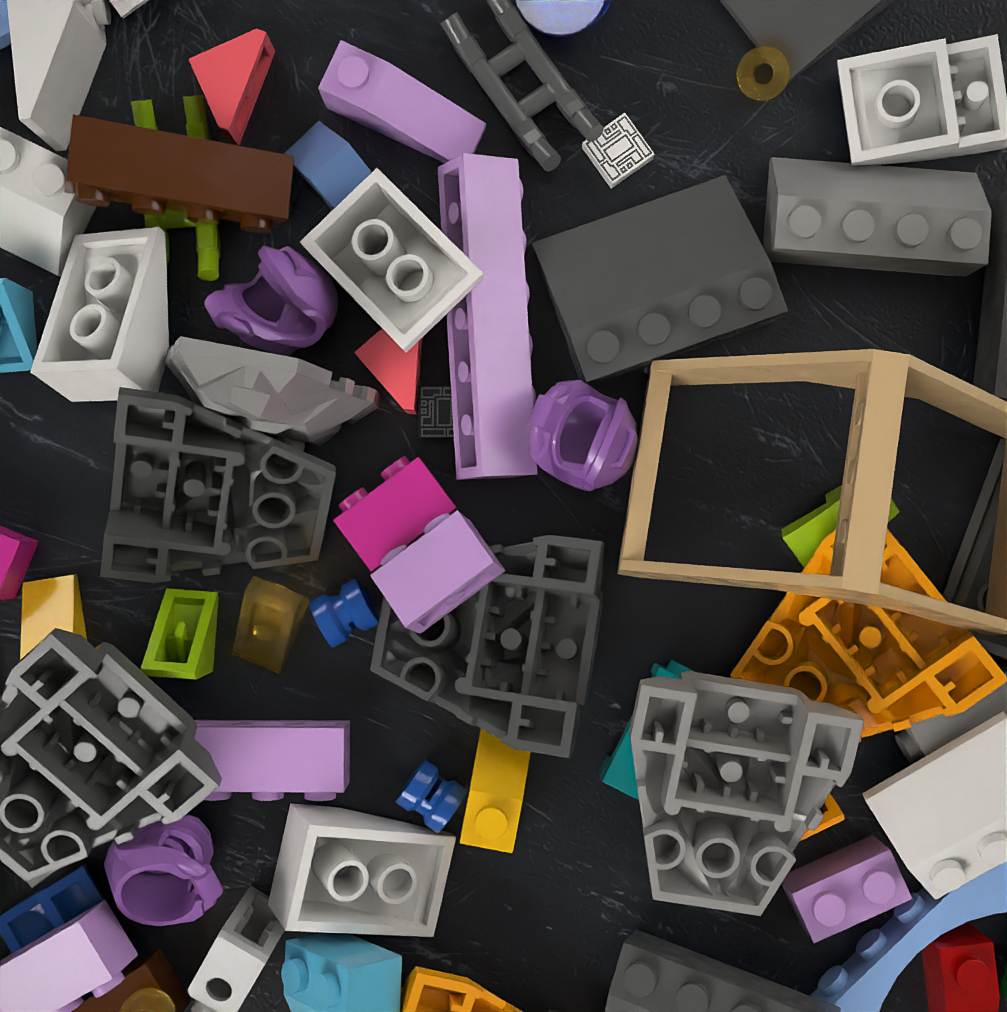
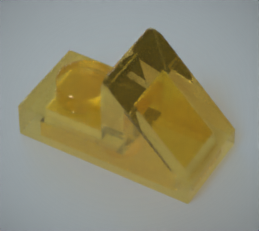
M253 576L244 592L232 654L280 674L308 608L309 599L288 590L280 584L271 583Z

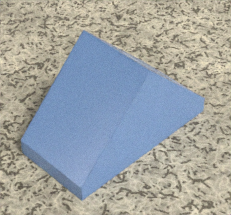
M320 121L284 153L294 156V171L332 210L372 173L351 145Z

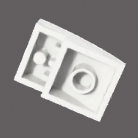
M998 34L946 44V39L944 38L837 60L851 165L918 162L1007 148V95Z

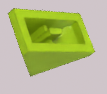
M166 588L141 665V671L145 675L196 680L213 672L219 601L218 592Z

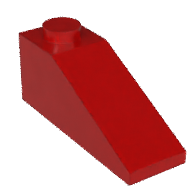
M971 923L962 924L940 935L922 949L929 1012L999 1011L1000 995L994 945L989 938Z

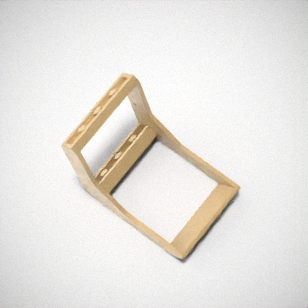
M877 349L652 361L646 384L638 435L637 456L633 467L617 574L639 578L779 590L889 608L986 635L1007 634L1006 401L910 354ZM807 381L855 389L830 575L644 561L670 386ZM904 397L920 399L1006 439L985 613L880 583Z

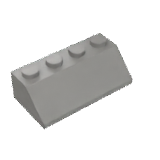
M771 157L769 160L763 248L771 262L966 277L988 265L992 211L977 173L881 165H851V163Z

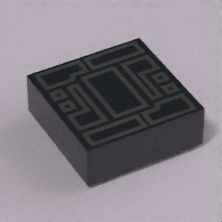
M418 386L419 439H454L451 386Z

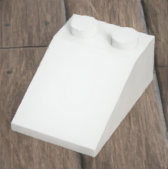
M7 0L19 120L55 151L67 150L73 114L80 115L106 47L104 25L111 24L108 0Z
M378 168L365 178L300 241L304 248L406 353L485 278L484 273Z
M160 227L75 235L30 372L71 402L114 401L118 399L120 387L158 392L166 366L167 350L169 349L165 232Z
M290 803L268 906L285 931L434 937L456 836L445 831L436 833L427 827L339 807Z

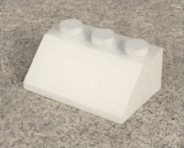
M0 127V248L61 277L74 236L84 233L97 206L77 202L76 194L64 192L67 159Z
M1004 711L862 793L866 803L908 870L935 900L958 889L965 883L996 866L1007 862V715Z

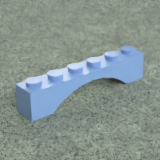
M1007 862L996 866L936 900L924 887L918 893H910L912 900L896 906L894 916L880 929H873L866 933L859 940L856 952L842 966L835 965L827 970L819 980L818 989L810 996L840 1007V1012H880L882 1003L897 976L915 955L940 935L967 921L1007 912Z

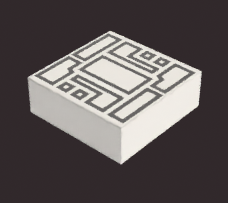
M623 113L606 125L598 139L591 142L585 140L582 143V149L611 189L653 160L655 155L626 113Z

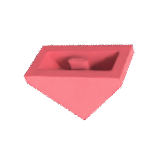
M257 28L188 59L218 127L230 143L238 146L275 54V49L267 32Z
M381 329L354 353L407 414L418 415V386H420L423 337L406 353Z

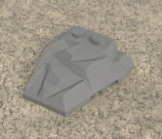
M182 336L175 341V344L167 350L165 364L183 385L195 404L249 427V429L269 437H274V439L303 452L305 443L320 446L340 430L343 422L354 424L379 408L381 395L377 390L366 386L354 385L355 381L348 378L340 377L339 382L332 381L331 371L298 358Z
M691 671L680 672L678 679L658 676L640 680L629 735L653 900L761 916L795 863L796 858L793 851L806 830L809 828L815 831L824 817L820 808L835 785L842 788L850 776L864 723L862 717L831 703L809 700L804 692L790 687Z

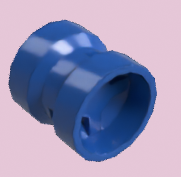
M358 578L342 584L339 595L328 596L323 594L309 602L313 617L324 638L332 648L347 641L350 633L355 631L356 627L366 631L379 623L378 613Z
M425 759L408 780L396 798L395 803L407 812L413 810L423 816L424 824L436 833H439L461 804L468 789L456 780H445L439 775L438 767ZM433 789V792L430 794V796H429L428 799L426 800L425 797L428 795V793L430 792V790Z

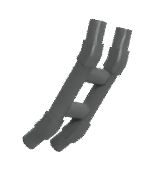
M486 0L494 12L495 19L512 43L489 60H487V56L480 48L474 36L468 31L459 14L455 12L440 23L452 42L453 48L468 71L473 74L511 127L520 144L531 157L536 159L545 171L555 169L559 165L561 157L548 143L545 135L531 118L553 102H556V106L574 128L579 130L587 141H595L601 136L604 130L602 124L589 111L588 106L582 101L576 91L571 89L530 32L529 26L510 0ZM526 60L542 82V85L517 102L501 77Z

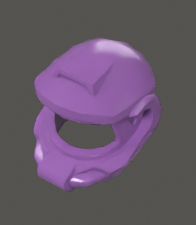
M265 245L257 252L261 262L258 265L259 272L251 282L225 284L223 290L214 291L204 301L205 308L218 328L228 329L230 332L238 335L245 343L255 348L282 356L290 355L299 348L309 347L320 340L324 332L333 325L339 306L337 290L331 275L313 261L288 246L277 250Z
M582 380L561 381L551 387L545 395L539 394L527 424L531 426V444L529 448L531 458L544 471L568 485L585 491H592L610 485L627 473L636 460L639 441L637 422L628 409L625 400L607 397Z
M186 814L180 820L168 825H164L162 820L138 829L135 837L131 840L117 844L114 839L108 849L104 867L117 908L127 918L140 924L153 926L179 924L195 921L203 916L206 910L216 904L217 898L223 892V887L210 865L214 852L210 831L199 818ZM193 883L194 889L192 890V892H190Z

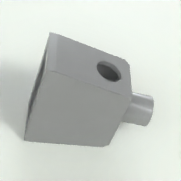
M252 886L248 888L220 930L187 990L189 995L196 999L191 1008L192 1012H238L285 930L268 906L269 896Z

